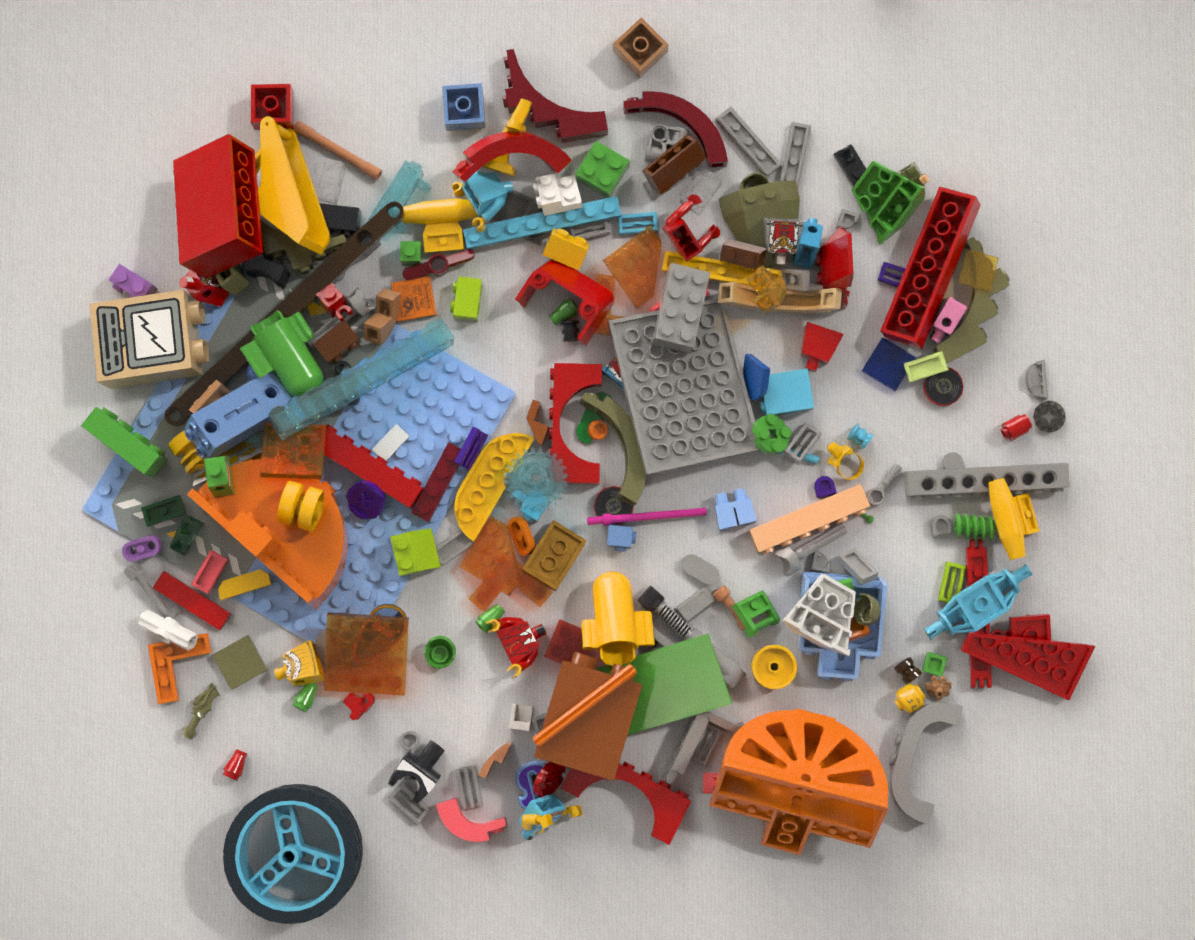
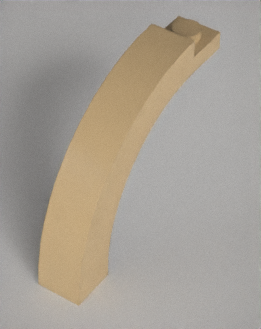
M728 282L720 283L718 303L769 312L828 313L831 310L840 309L842 289L831 288L811 291L778 290Z

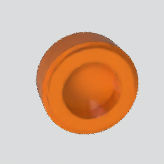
M602 420L592 421L588 425V435L594 440L605 438L608 434L607 424Z

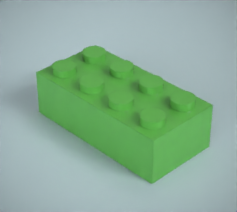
M95 407L81 426L144 475L154 478L168 461V458L164 456L166 452L152 443L149 445L150 440L136 431L132 432L134 428L121 419L117 420L119 416L105 407L103 409Z

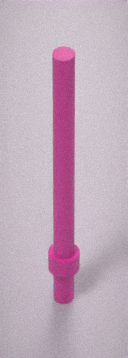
M706 508L621 515H611L609 513L597 517H587V525L603 524V526H609L612 523L706 516L707 511Z

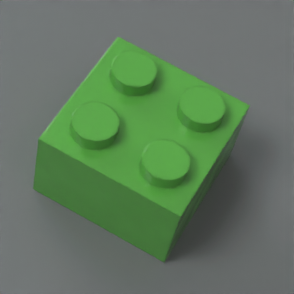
M595 141L575 173L576 180L606 198H610L629 168L630 160Z

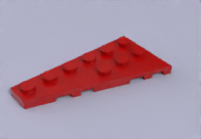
M968 632L960 650L1066 700H1070L1096 646Z

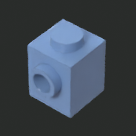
M609 525L607 546L615 547V551L626 552L627 548H631V544H635L636 532H633V527Z

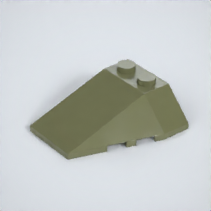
M795 180L775 181L735 191L719 198L723 219L737 241L766 248L764 218L798 219L800 198ZM766 251L764 265L761 267L769 268L782 264H775V253ZM787 253L786 263L793 262L795 254Z

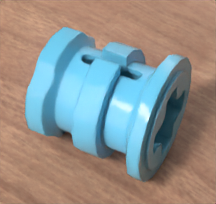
M857 423L847 436V440H854V444H859L864 449L872 439L873 434H868L866 429L859 428L860 424Z

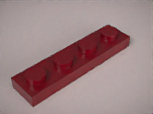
M449 442L447 443L411 512L412 514L430 522L459 467V464L454 461L461 448Z

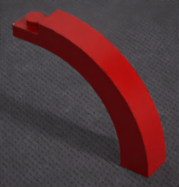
M507 131L487 136L462 152L467 159L458 163L456 169L452 172L465 183L489 161L511 153H526L537 156L556 173H560L572 160L563 150L540 136L527 132Z

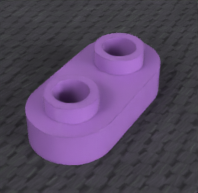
M155 535L145 536L124 544L122 554L128 561H137L151 557L161 551L162 542ZM151 542L155 544V548L151 547ZM133 547L137 549V553L133 552Z

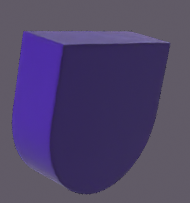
M822 476L815 481L814 490L817 499L837 494L834 481L830 477Z

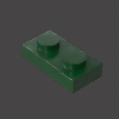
M181 495L141 507L147 527L187 514Z

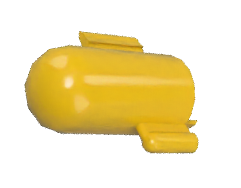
M609 571L598 576L593 582L592 587L595 619H586L581 623L583 649H597L600 653L601 661L605 664H628L636 658L635 649L639 646L655 645L652 613L650 611H634L632 585L629 578L624 574Z

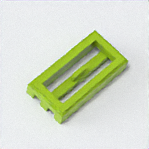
M945 562L937 601L948 603L951 600L957 568L960 569L955 595L961 592L966 570L965 565ZM953 567L947 596L944 598L949 569Z

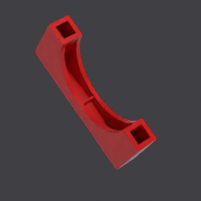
M625 761L623 764L619 763L614 779L631 783L646 795L654 811V826L651 836L670 845L691 803V800L688 799L689 794L679 789L677 792L671 790L670 784L662 780L659 783L652 780L653 776L645 771H642L641 774L634 771L635 766ZM570 768L560 789L579 798L588 786L605 778Z

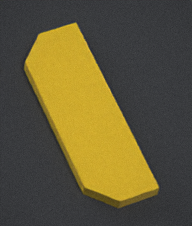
M259 569L222 581L218 588L220 600L222 601L272 585L270 574Z

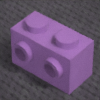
M118 264L109 278V281L113 283L112 288L120 293H123V291L129 293L128 298L155 294L158 289L121 264Z

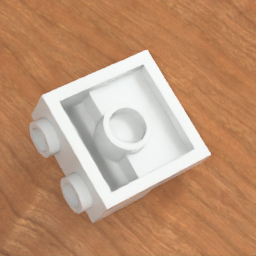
M549 174L535 178L536 183H533L535 195L539 194V197H536L538 209L542 208L544 216L583 208L575 175L556 179L555 174Z

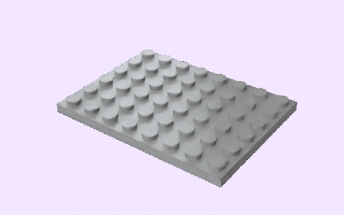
M718 298L704 301L695 345L690 354L651 344L658 311L609 320L607 322L646 476L760 451L754 442L756 439L755 433L752 434L755 419L725 305L718 303Z

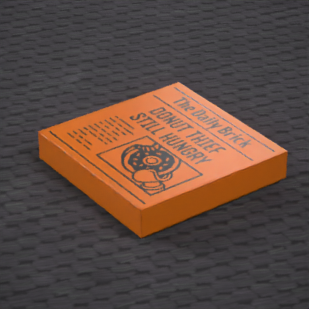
M430 276L391 283L392 291L401 293V304L397 317L398 322L437 316Z

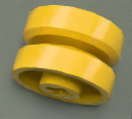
M766 645L758 649L753 655L750 664L751 673L755 681L769 689H781L789 685L795 678L797 663L793 653L780 645ZM772 663L778 665L776 671L771 670L770 666Z

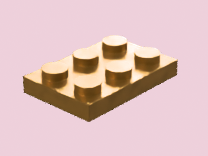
M553 520L521 571L556 592L587 540Z

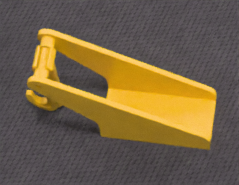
M269 116L265 117L260 123L261 147L255 155L256 173L258 174L261 169V184L258 188L260 214L298 244L322 255L330 241V234L296 132L290 128H283V126L277 124Z

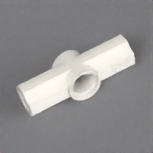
M149 610L143 612L139 617L138 625L141 628L154 633L157 638L167 644L172 642L189 651L197 643L198 636L196 633L182 627L170 617L163 618Z

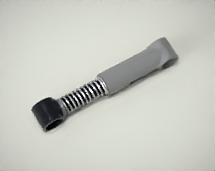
M651 585L637 599L648 611L657 614V616L659 615V618L662 617V620H665L664 623L667 622V625L673 628L672 630H676L675 633L678 632V635H681L680 638L683 637L684 641L704 635L697 628L693 629V627H690V624L687 625V622H684L685 620H682V617L679 618V615H676L677 612L674 613V610H671V607L669 608V605L663 601L665 598ZM712 643L724 680L734 689L747 674Z

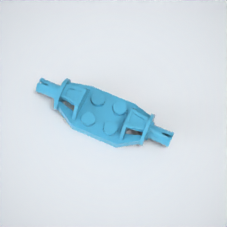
M1024 564L1013 573L1002 569L1001 572L984 576L953 596L941 611H937L939 620L925 628V633H928L927 636L932 640L945 630L951 635L978 631L1010 610L1016 595L1020 592L1018 583L1032 576V572L1029 571L1030 568ZM1010 587L1011 590L1004 597L1002 593ZM959 621H962V622H963L962 624H959V625H956V626H953V627H952V624H954V623H956V622H959Z

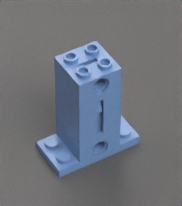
M249 364L245 371L249 382L193 413L184 430L187 439L195 444L199 456L208 459L219 456L280 420L281 427L288 431L291 436L299 430L306 417L273 371L258 378Z

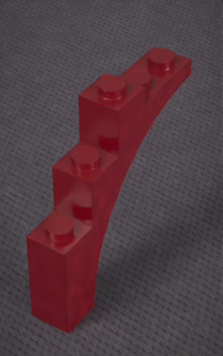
M514 49L506 50L507 57L503 58L505 69H510V75L507 76L509 88L505 89L506 96H502L504 108L508 107L509 113H514L520 99L532 102L530 109L532 111H529L530 122H535V128L558 125L555 126L557 138L561 137L562 143L608 135L605 111L584 112L571 110L546 99L534 89L524 76L517 62Z

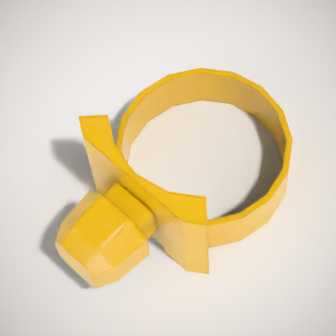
M834 442L827 446V450L831 455L827 459V463L835 467L839 476L847 480H854L862 474L864 461L860 455L853 452V448L847 445L839 446ZM845 455H857L860 463L858 471L851 477H843L840 472L841 459Z

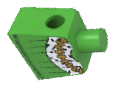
M220 456L204 459L207 485L214 498L235 495L230 457Z

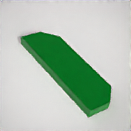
M604 392L595 394L599 397L600 401H603L606 395L611 398L610 395ZM586 408L576 433L580 441L589 445L592 438L588 435V425L592 421L601 420V417Z

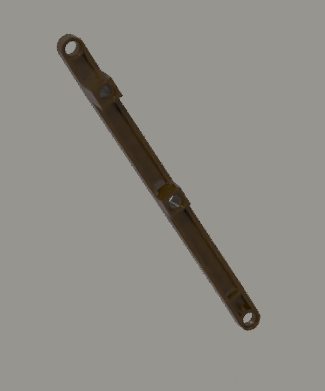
M394 201L384 206L264 319L272 315L276 310L280 311L284 318H289L297 312L302 313L318 298L316 295L318 292L339 279L363 255L366 257L370 256L382 245L380 240L404 218L405 212L402 205ZM397 207L400 210V214L397 217H391L389 215L391 208ZM363 239H372L370 244L362 245ZM252 331L165 411V419L170 425L180 426L185 423L193 414L189 410L191 406L215 380L225 386L249 363L240 348L253 341L255 335ZM176 410L181 413L180 419L172 421L170 418L171 413Z

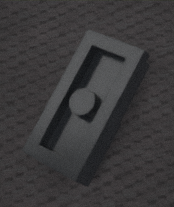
M850 144L833 155L852 187H854L865 172L866 167L854 147Z

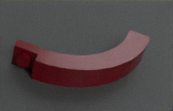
M642 91V99L631 97L627 101H623L624 114L655 112L681 121L692 130L700 141L707 157V168L727 167V152L719 131L709 117L692 103L672 94L655 91Z

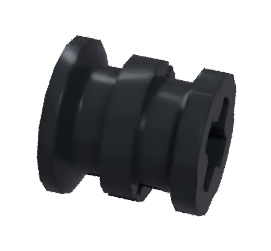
M580 321L560 322V325L563 326V342L579 341L577 338L580 330L577 328V324Z

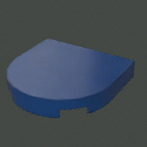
M745 354L743 377L748 396L752 400H758L767 393L770 368L754 355Z

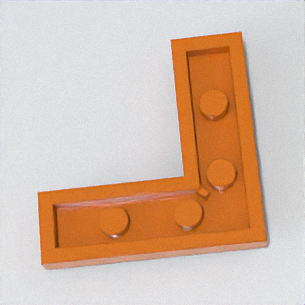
M209 633L197 635V643L189 651L172 642L170 644L159 642L148 645L158 704L179 701L173 661L212 653Z

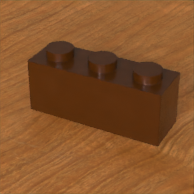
M687 134L644 168L642 172L650 186L658 193L663 194L676 182L683 179L691 170L698 167L707 157L698 141Z

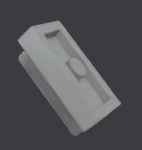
M782 269L783 289L797 291L823 289V285L810 284V270Z

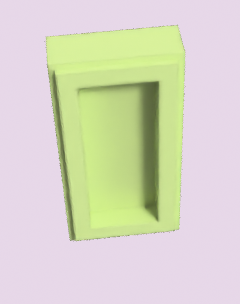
M943 351L904 364L910 383L949 370Z

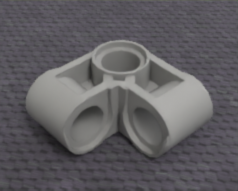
M654 126L650 134L644 161L652 163L666 152L667 148H671L689 134V131L680 127ZM656 132H661L664 135V138L657 139L654 136V134Z

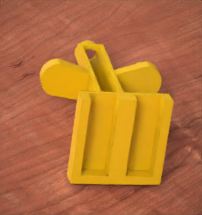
M520 99L503 132H527V127L523 126L531 109L532 102ZM510 154L499 156L482 166L515 177L517 169L509 163Z

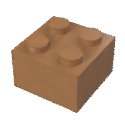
M641 17L613 43V52L641 78L668 52L669 44Z

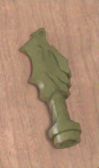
M210 683L208 690H205L195 698L194 706L192 707L193 717L186 728L183 727L181 735L191 740L196 737L195 729L201 718H205L208 711H212L213 699L220 696L214 683Z

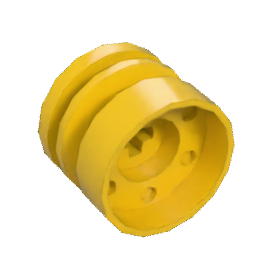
M185 430L169 442L168 447L175 457L185 455L180 464L181 466H186L184 470L187 474H192L205 468V458L199 456L195 444L185 436Z

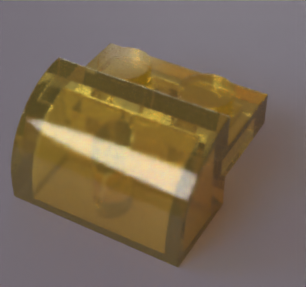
M763 265L746 279L759 294L753 300L766 315L784 300L786 284L783 277L781 276L775 281L772 272L764 268Z

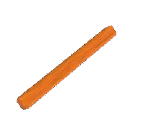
M631 664L626 666L534 736V743L538 747L542 746L637 673L635 668Z

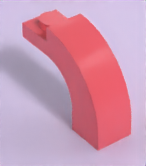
M457 797L436 804L440 818L448 830L457 837L467 841L482 842L490 840L489 831H492L493 834L504 831V827L507 826L506 817L486 823H474L468 820L461 811Z

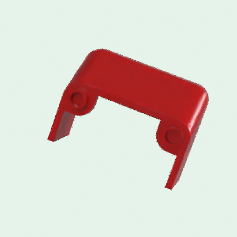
M550 259L531 273L515 300L525 308L535 291L545 289L551 280L582 298L583 301L579 306V314L588 322L577 339L587 346L615 301L614 295L609 289L578 270Z

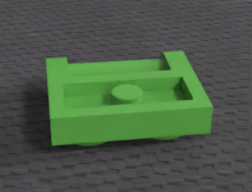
M763 590L732 606L744 625L745 634L748 637H753L758 631L780 622L778 613ZM763 613L767 614L766 619L756 624L753 623V618Z

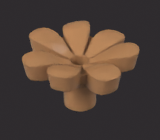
M932 676L930 678L932 683L927 682L925 684L928 696H935L936 700H941L943 696H949V689L952 688V683L950 681L946 682L947 678L941 676L939 680L936 676Z

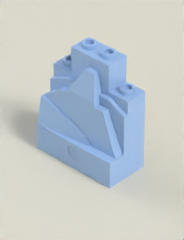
M802 571L800 599L819 576L825 574L836 581L851 578L854 591L856 592V601L861 598L859 594L862 593L875 597L880 603L881 614L874 624L868 626L870 635L849 641L848 649L850 650V656L822 648L800 635L798 637L799 651L807 655H814L817 652L816 673L821 679L832 680L833 677L841 678L842 681L858 679L860 655L865 659L881 657L887 594L886 582L883 577H878V579L861 585L852 575Z

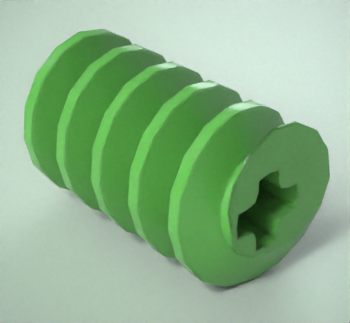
M959 513L955 514L953 532L957 533L958 539L961 538L962 533H965L966 539H969L970 534H973L974 540L977 539L978 535H981L982 541L985 540L986 536H989L990 542L993 541L997 527L995 520L991 516H987L984 519V516L980 515L977 519L974 514L970 518L967 514H963L962 517H960Z

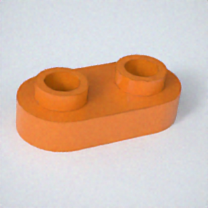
M522 516L511 518L508 528L518 553L522 556L532 554L535 549V541L526 519Z

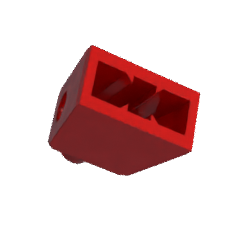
M807 322L800 355L808 359L805 369L808 368V371L816 372L819 363L827 365L841 341L843 333Z

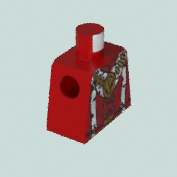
M189 270L186 276H182L179 281L180 287L187 289L196 301L222 307L230 294L220 286L215 275L206 279Z

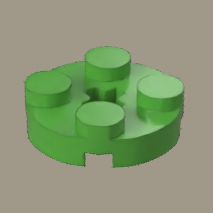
M771 413L757 419L752 427V434L755 433L756 438L754 440L755 445L761 452L768 455L778 454L787 448L791 430L776 415ZM768 431L772 432L773 438L769 437L770 433Z

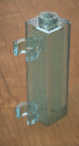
M405 160L368 220L390 202H398L404 207L416 187L428 194L431 186L426 181L421 180L424 176L421 165L415 161L410 163ZM397 207L389 210L391 217H397L400 214V210ZM399 222L394 229L403 234L406 226L403 222Z

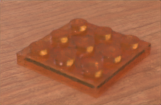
M265 422L260 477L322 479L326 425Z

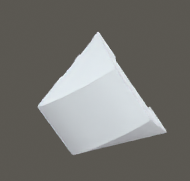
M821 574L784 618L783 622L790 631L812 643L845 656H850L848 645L849 637L852 636L850 624L851 618L854 615L856 592L829 576Z

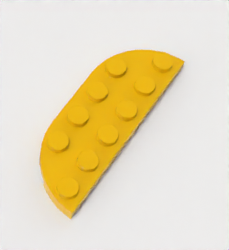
M522 433L498 436L491 440L480 452L461 484L454 504L458 525L463 533L475 542L507 488L504 484L505 475L509 472L517 471L535 438ZM514 475L509 477L508 483H510Z

